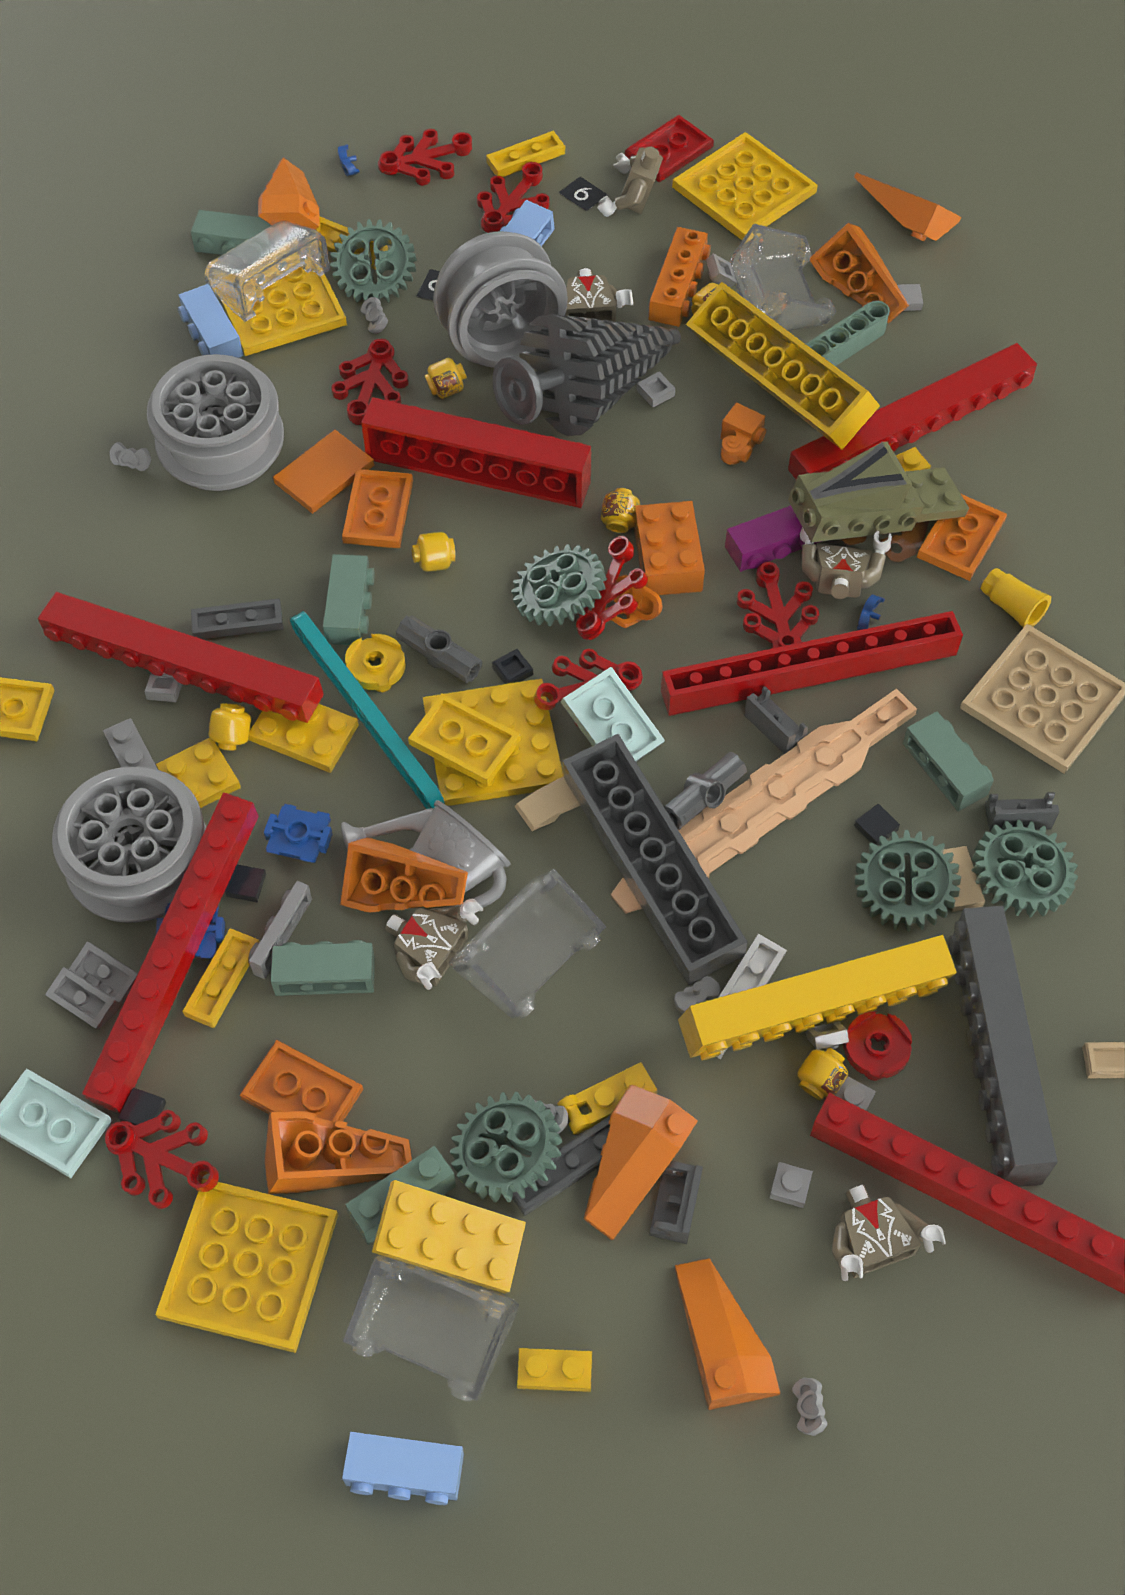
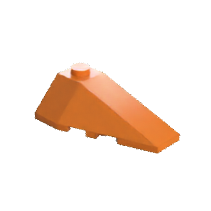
M629 1085L611 1113L609 1120L610 1128L606 1143L603 1144L600 1154L602 1158L597 1177L593 1181L584 1220L613 1240L681 1149L698 1120L672 1100L635 1085Z
M306 1111L270 1112L265 1152L268 1194L301 1193L382 1180L412 1161L409 1139L373 1129L367 1131L347 1126V1122L317 1118L316 1114Z
M710 1258L675 1265L708 1410L780 1395L770 1354Z

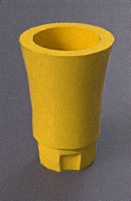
M998 568L993 569L988 574L980 588L984 594L990 597L993 603L1006 611L1023 628L1026 624L1034 627L1045 615L1051 603L1050 595L1034 589L1013 575L1006 574Z

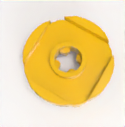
M371 634L372 638L362 640L361 637L349 646L345 654V663L362 688L382 693L390 690L391 686L403 676L406 668L405 657L397 640L384 634ZM377 658L381 659V664L377 666H371L368 662L369 660L375 661Z

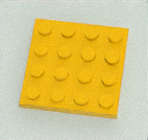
M746 132L674 178L672 182V188L743 242L817 193L818 187L815 182Z
M311 246L210 275L222 307L240 337L242 351L245 356L347 325L346 316Z
M542 678L445 694L521 734L520 742L488 786L433 758L438 788L444 798L445 805L452 806L532 793L564 777L549 710L538 708L534 702V694L537 688L543 684ZM441 694L423 697L425 715ZM541 697L544 701L547 702L546 697Z
M203 1178L202 1184L205 1183L208 1179ZM218 1182L208 1192L198 1191L155 1314L156 1317L296 1353L338 1218L337 1210Z

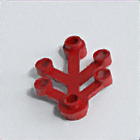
M425 130L422 139L416 147L414 146V138L412 136L403 135L399 138V144L394 151H386L381 154L378 160V169L387 175L402 173L414 177L416 183L421 186L430 183V171L426 168L418 169L412 167L410 164L415 163L439 171L441 178L451 179L455 174L454 165L451 162H442L433 158L456 153L458 156H467L472 150V137L468 133L459 132L453 135L451 144L428 149L429 146H434L438 143V133L436 130ZM413 151L411 154L403 156L405 152Z
M529 162L523 166V179L509 196L506 191L504 177L497 175L490 179V189L496 193L500 203L498 210L494 209L492 205L493 200L490 192L482 191L478 193L477 205L484 211L481 219V228L485 232H498L502 227H506L513 214H508L520 208L526 200L546 209L550 207V198L544 193L521 199L531 186H537L542 180L543 168L539 163Z
M386 339L372 341L366 354L351 361L342 362L339 365L340 376L346 380L336 381L331 386L333 397L337 400H343L348 397L349 390L363 384L358 399L352 400L347 405L348 418L355 425H361L375 385L384 395L385 400L396 399L392 402L401 404L400 393L394 390L381 374L382 366L392 375V384L395 388L403 389L409 384L407 372L401 370L393 360L395 355L394 348ZM370 364L368 370L356 375L357 369Z
M625 536L614 538L608 545V552L613 557V560L606 574L607 580L603 582L606 588L599 591L601 599H594L595 603L591 611L588 607L583 608L585 615L579 614L577 619V632L584 640H592L598 637L603 632L605 624L620 613H633L638 607V602L631 594L622 595L617 603L606 610L605 608L608 603L630 588L641 589L648 582V576L642 569L637 568L616 584L623 564L630 561L634 556V546Z
M764 562L757 568L756 582L760 587L766 588L770 607L757 601L753 591L749 589L740 590L737 595V605L742 609L754 612L745 615L743 629L772 643V648L786 646L784 643L802 642L801 637L809 627L818 622L819 609L813 605L805 606L801 612V620L791 631L788 621L805 601L810 600L813 587L806 581L797 583L794 595L783 607L778 588L780 570L773 562ZM799 590H806L807 593H801ZM746 597V598H749L750 600H749V601H744V600H742V598ZM806 614H813L814 617H808ZM761 617L775 624L777 632L762 625ZM753 621V622H755L756 624H755V625H750V624H748V622Z
M593 649L582 651L579 657L580 666L572 663L566 656H558L551 667L553 673L560 677L568 674L582 682L557 688L551 683H543L534 694V702L542 710L555 708L557 703L564 697L598 676L586 669L597 667L605 671L612 667L629 691H633L640 686L643 679L642 671L634 662L627 661L617 665L599 656ZM584 656L591 657L593 662H588ZM557 663L564 664L566 669L559 668ZM623 675L629 676L631 680L626 679ZM541 697H547L550 702L544 701Z
M164 1110L158 1117L136 1126L128 1121L116 1122L108 1128L105 1134L108 1150L114 1155L119 1156L123 1175L121 1187L132 1196L141 1194L146 1185L145 1179L136 1173L133 1152L143 1156L150 1188L148 1200L158 1209L167 1208L173 1200L172 1192L164 1185L160 1165L187 1177L190 1186L199 1192L212 1190L217 1185L219 1179L218 1170L209 1162L197 1161L192 1164L169 1153V1151L189 1143L193 1146L204 1144L208 1138V1131L200 1123H190L184 1130L152 1143L142 1140V1138L159 1130H163L166 1133L177 1131L180 1127L181 1119L172 1110ZM169 1117H172L173 1120L171 1124L165 1126V1121ZM200 1129L198 1137L192 1139L194 1131ZM127 1135L126 1140L120 1144L121 1139ZM206 1174H210L208 1180L202 1184L203 1177ZM134 1179H137V1184L135 1185V1187L130 1189V1183ZM164 1192L162 1201L157 1202L158 1195Z

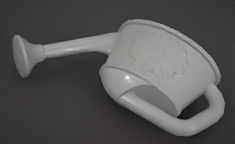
M436 800L434 808L365 828L353 827L346 822H342L341 830L347 851L348 844L366 837L374 838L403 830H413L420 835L410 850L467 871L465 892L493 875L494 883L491 889L473 898L482 908L499 899L505 890L507 878L504 867L507 868L511 865L509 860L470 823L438 800ZM452 905V906H445V907H446V908H449V907H458V906H461V905Z

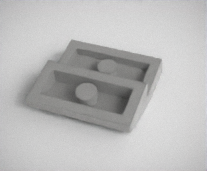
M87 941L70 968H62L45 995L99 1030L124 1003L138 973Z

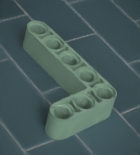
M882 301L869 302L806 343V345L834 366H837L885 333L890 312L889 306Z

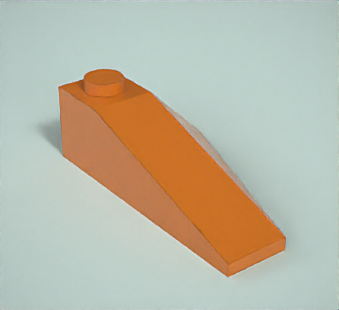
M283 157L275 168L271 180L267 182L266 189L259 196L258 216L300 244L319 227V206L304 172Z
M857 172L854 176L902 226L912 231L910 236L923 242H925L926 238L937 241L960 222V216L936 203Z
M847 223L809 258L823 280L835 286L862 306L872 301L886 303L890 309L888 324L909 306L877 250L863 230L856 225Z
M366 837L348 844L340 905L368 913L383 910L461 905L464 901L468 872L401 846Z

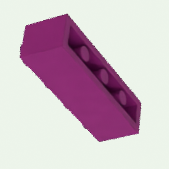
M790 505L728 528L725 548L740 572L750 568L755 569L764 562L782 559L790 553L801 550L802 546L805 545V542L800 539L802 525Z

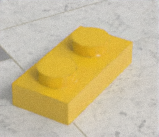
M519 1348L517 1389L591 1392L592 1351Z

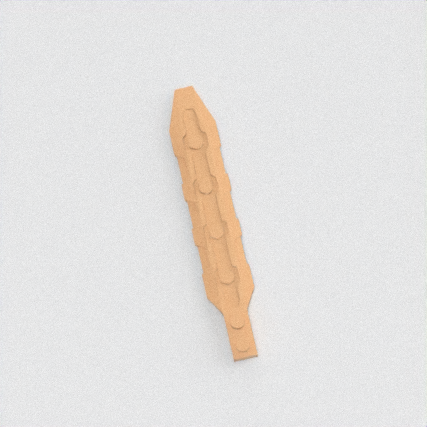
M896 688L852 720L818 727L798 741L797 746L773 763L765 764L752 773L750 779L725 795L723 802L718 807L704 808L701 813L691 819L680 830L678 829L706 876L709 878L710 873L735 855L743 854L759 842V838L786 819L791 820L807 808V804L831 787L839 786L859 772L869 748L914 717L917 708ZM622 878L611 893L612 899L625 914L642 909L625 879Z

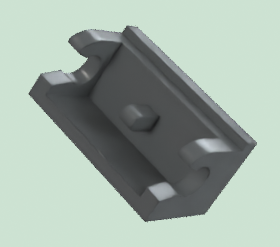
M763 687L759 698L754 693L747 697L744 716L785 754L797 746L798 741L807 736L808 727L804 723L798 726L770 699V690L767 687Z
M1047 792L1044 799L998 800V794H990L988 800L985 801L989 831L992 830L994 825L1001 828L1005 821H1008L1014 827L1017 820H1021L1023 827L1026 828L1032 821L1035 830L1040 829L1042 826H1046V829H1052L1059 814L1058 805H1052L1055 792Z
M675 1161L670 1162L662 1173L649 1233L650 1236L687 1244L703 1166H693Z

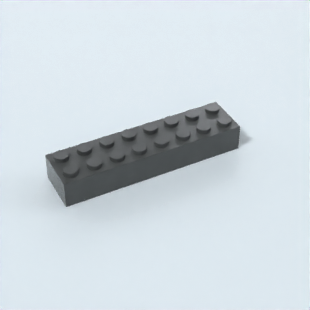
M616 734L563 760V776L686 983L690 985L744 957L747 940L620 735Z
M1004 907L964 908L959 921L955 922L953 935L949 936V950L951 955L956 956L957 965L955 969L957 973L955 974V981L957 985H961L963 996L960 999L961 1012L963 1016H967L969 1023L966 1030L967 1043L969 1047L974 1048L975 1053L972 1067L974 1077L980 1079L982 1090H979V1104L982 1111L986 1110L988 1120L985 1124L986 1140L988 1143H992L994 1155L991 1159L992 1171L994 1175L1018 1187L1042 1185L1058 1161Z

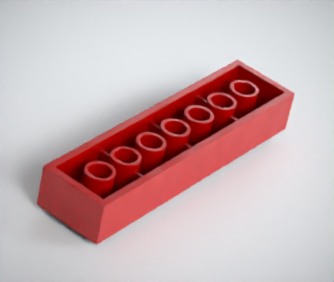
M373 397L361 422L365 453L373 458L374 462L577 508H582L591 483V446L580 442L567 441L553 436L540 435L525 430L513 429L498 424L486 423L471 418L459 417Z

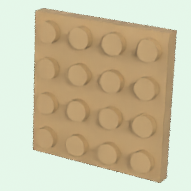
M1026 624L962 701L960 709L1065 774L1125 697V682L1029 624Z

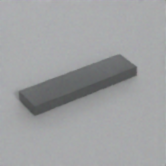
M610 1116L559 1149L561 1156L551 1158L557 1167L556 1170L546 1169L544 1171L549 1180L546 1182L538 1178L535 1181L538 1189L536 1192L529 1186L526 1187L525 1198L523 1199L517 1192H513L512 1199L524 1216L600 1166L602 1158L600 1154L603 1144L606 1143L610 1128Z

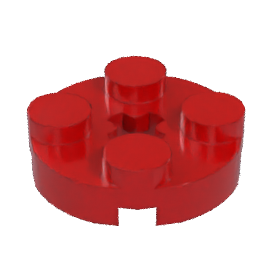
M877 1011L866 1012L856 1017L849 1025L847 1031L849 1042L843 1043L846 1058L852 1067L872 1081L889 1078L901 1072L907 1065L912 1051V1035L905 1023L889 1013L887 1016L876 1014ZM874 1038L877 1042L885 1041L884 1051L872 1049L871 1039Z

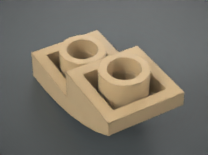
M561 777L519 801L515 808L531 831L555 822L560 814L580 806L564 777Z

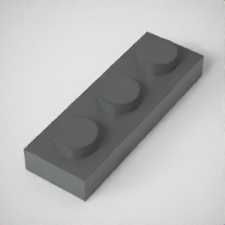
M280 598L191 609L192 634L200 639L283 629Z

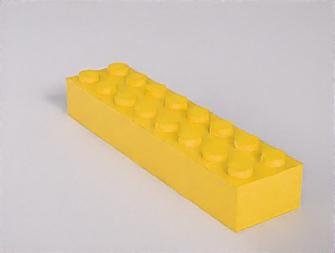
M723 282L716 287L686 323L701 341L841 450L880 407L868 390Z
M943 935L691 1005L678 1021L690 1058L700 1055L701 1060H707L721 1055L720 1051L732 1046L733 1051L742 1050L752 1046V1042L762 1037L765 1042H769L783 1037V1033L795 1028L796 1033L814 1028L815 1024L822 1022L824 1019H826L827 1024L846 1019V1015L857 1011L858 1015L877 1010L876 1006L886 1002L888 1006L906 1002L908 997L917 993L919 998L938 992L939 988L947 986V980L955 975L957 971Z

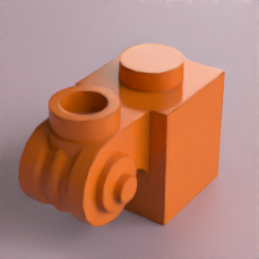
M737 402L722 420L720 439L723 441L720 456L724 463L735 465L740 461L746 463L749 460L753 447L756 443L761 444L767 430L764 428L765 415Z

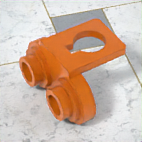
M628 575L618 576L616 584L624 578H626ZM646 586L641 589L632 587L613 600L617 603L622 595L631 594L638 602L637 609L631 614H626L627 619L618 616L611 619L623 628L632 626L642 620H652L659 616L662 611L660 596Z

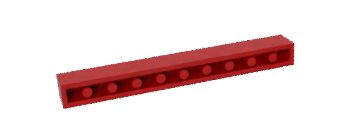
M1015 343L876 410L842 450L825 436H822L791 451L788 471L796 480L798 475L829 472L834 467L840 466L879 443L886 441L894 452L897 448L907 443H914L920 437L930 432L938 431L952 421H958L975 410L983 409L987 404L997 399H1004L1010 393L1020 388H1026L1034 379L1037 363L1018 343Z
M59 592L54 593L37 618L44 635L52 641L69 643L76 649H86L97 653L103 658H113L122 661L127 666L133 668L137 666L149 670L156 676H162L163 673L172 675L177 682L183 685L191 684L202 688L207 693H218L227 696L234 702H245L254 705L261 711H272L281 714L291 721L299 720L308 723L324 696L319 677Z
M944 612L662 671L661 694L669 716L747 700V697L752 693L760 697L763 687H767L771 694L956 656L963 633L954 612Z
M225 792L222 793L82 1092V1095L91 1103L120 1114L133 1087L135 1088L258 820L259 815L253 802Z
M829 1092L814 1121L810 1136L1125 1294V1239Z

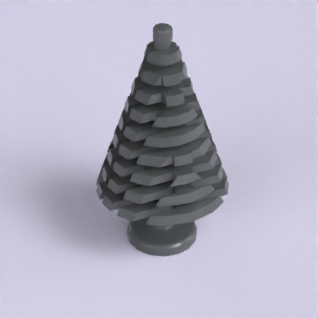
M556 314L537 316L529 325L547 328H542L541 331L531 330L524 332L520 345L539 349H536V352H521L519 357L502 358L495 365L493 372L495 398L504 415L518 425L533 422L539 416L540 411L544 410L559 413V418H544L558 432L566 436L582 435L594 426L593 424L599 420L601 415H604L608 409H611L625 393L641 380L637 377L645 375L647 369H651L659 363L660 359L671 351L672 346L680 342L681 334L676 328L667 330L660 326L608 320L602 321L599 319L560 316Z

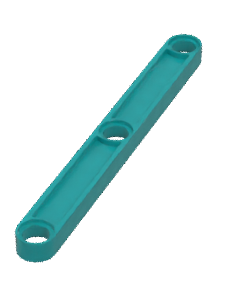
M302 611L291 617V626L300 641L426 809L434 808L436 800L445 804L438 787L306 612Z

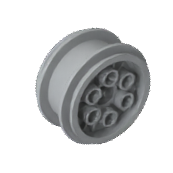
M504 231L479 235L456 249L441 268L433 296L436 315L440 323L448 331L450 340L457 352L473 363L493 368L502 358L519 357V353L526 351L536 352V349L539 348L520 345L523 333L531 330L541 331L542 328L547 327L529 325V323L537 316L549 314L565 316L568 301L564 280L559 272L551 266L549 257L542 246L528 236Z
M213 354L183 361L163 375L148 401L147 421L155 437V449L161 464L178 480L199 489L223 491L239 488L253 482L273 464L282 449L284 441V426L278 413L279 401L273 383L261 370L237 357Z
M120 767L102 772L90 778L70 795L56 817L52 833V847L55 860L64 874L72 894L82 906L90 912L112 921L143 922L165 915V906H167V903L172 902L206 830V825L196 797L179 779L157 769ZM161 825H166L164 828L159 829ZM127 826L121 833L118 832L122 827ZM161 845L172 846L174 848L171 852H169L161 848ZM98 857L88 868L86 867V862ZM129 867H131L132 871L138 870V873L129 875Z

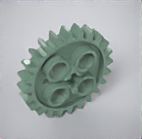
M368 219L366 227H363L360 222H357L358 229L355 231L348 227L350 235L340 234L342 244L334 243L337 252L330 254L332 260L335 261L330 263L332 271H335L332 275L334 280L338 281L339 289H345L344 292L347 297L354 294V299L357 303L362 297L364 301L370 297H376L379 300L384 297L388 303L390 302L389 295L391 294L399 298L398 289L401 288L407 291L408 288L405 281L413 282L410 272H416L417 270L413 263L417 261L415 253H412L415 251L413 243H409L408 235L402 236L403 233L400 227L393 231L392 222L383 227L381 219L377 221L376 226H373L371 220ZM370 241H374L373 248L376 256L375 267L378 279L376 284L373 283L374 275L371 268ZM385 245L391 246L387 251L380 250ZM359 248L365 249L361 254H354ZM387 270L394 271L390 276L382 275ZM361 273L367 274L364 279H356Z
M567 544L562 551H560L558 546H555L553 553H549L545 549L543 557L540 558L534 555L535 562L533 564H524L527 569L526 571L517 572L520 579L513 580L515 586L511 590L514 596L513 601L521 616H526L529 622L535 619L537 625H541L544 620L548 626H551L554 620H558L559 624L563 625L564 618L568 617L571 621H574V614L579 613L584 616L585 611L583 608H593L592 599H601L599 591L606 588L603 583L607 580L604 573L605 570L597 554H591L589 548L582 551L580 545H577L572 550L570 545Z
M1017 820L1014 827L1008 821H1005L1001 828L994 825L991 832L986 831L975 848L976 851L972 857L975 865L972 868V872L979 874L975 882L976 884L986 885L982 891L983 895L989 893L994 895L991 901L992 904L1001 900L1004 902V911L1012 906L1015 908L1017 916H1019L1022 909H1026L1029 917H1032L1036 910L1042 916H1045L1049 909L1055 912L1060 904L1064 905L1074 891V883L1078 879V875L1074 874L1078 865L1070 862L1074 855L1073 852L1063 851L1067 843L1061 842L1057 844L1055 842L1057 833H1053L1050 836L1046 835V826H1042L1039 831L1035 830L1032 821L1027 828L1023 827L1021 820Z
M905 830L903 838H899L896 832L893 831L890 841L880 836L879 847L870 843L869 853L862 852L861 861L863 863H857L856 872L859 874L855 876V884L859 886L856 895L857 897H864L862 899V907L872 906L870 910L871 918L881 914L882 925L887 923L889 919L892 920L894 930L899 927L900 923H905L907 931L911 930L912 923H917L918 927L924 930L925 920H928L932 925H936V914L946 918L948 913L946 907L954 908L956 900L953 897H959L960 888L957 886L961 883V876L956 875L959 870V864L951 863L954 856L953 852L943 854L945 844L941 843L935 847L933 845L934 836L929 837L926 841L922 840L921 831L916 834L915 838H910L908 830ZM905 855L910 856V906L905 904ZM887 862H894L899 867L895 869L886 868L883 864ZM919 862H926L931 867L928 869H921L917 867L916 864ZM894 891L899 894V897L891 899L886 897L884 893ZM925 891L930 893L932 897L923 899L917 893Z
M502 1092L499 1102H495L491 1096H488V1106L483 1107L477 1102L475 1104L477 1109L475 1115L468 1112L465 1113L469 1122L467 1124H457L462 1135L452 1136V1141L457 1147L450 1150L451 1155L455 1159L451 1164L458 1172L457 1177L463 1184L465 1183V1186L471 1193L476 1191L481 1199H484L489 1194L493 1202L496 1203L501 1194H503L507 1202H511L513 1192H517L522 1199L525 1198V1188L528 1186L536 1192L538 1189L535 1181L538 1178L546 1182L549 1180L544 1171L546 1169L556 1170L557 1167L551 1158L561 1156V1152L556 1145L563 1143L557 1133L561 1129L554 1120L555 1117L550 1109L546 1110L541 1100L535 1103L529 1094L522 1099L518 1092H515L511 1100H509L506 1094ZM505 1122L502 1127L495 1129L497 1125ZM534 1133L530 1139L523 1141L527 1135ZM488 1152L486 1157L479 1159L482 1154ZM521 1154L530 1155L531 1157H525ZM518 1163L515 1169L507 1171L511 1165Z

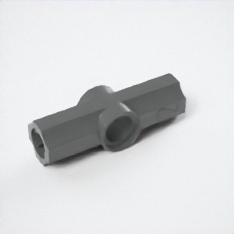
M413 615L410 617L406 616L400 622L399 628L396 631V637L424 655L428 664L432 667L444 668L465 683L472 682L478 676L482 667V660L454 643L447 631L434 630Z
M729 752L704 774H691L684 784V790L664 807L677 829L680 830L704 808L718 807L725 798L726 790L747 772L745 763L741 761L737 754Z

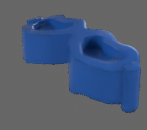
M348 144L339 146L340 164L345 175L351 176L359 173V169H356L354 164L351 163L352 161H357L356 155L347 156Z
M872 594L867 599L858 621L857 630L867 629L870 617L876 620L880 619L881 615L873 611L880 602H884V598Z

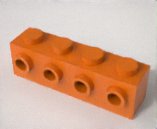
M677 227L650 299V321L680 327L683 316L688 317L691 306L689 299L696 294L698 286L696 280H701L704 271L703 260L706 261L710 255L711 245L707 244L708 233Z

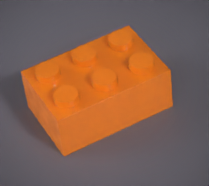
M693 501L635 505L634 532L640 569L648 576V582L645 586L658 595L702 592L705 569Z

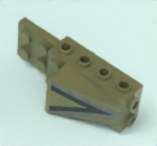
M887 441L879 443L829 472L798 475L788 498L810 542L874 535L877 531H879V534L912 531L916 522L965 517L969 510L968 505L945 467L905 472Z

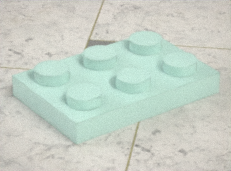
M612 667L561 700L564 708L592 746L619 734L637 762L665 742L662 735Z
M27 1068L0 1103V1137L69 1178H72L112 1122L107 1114Z

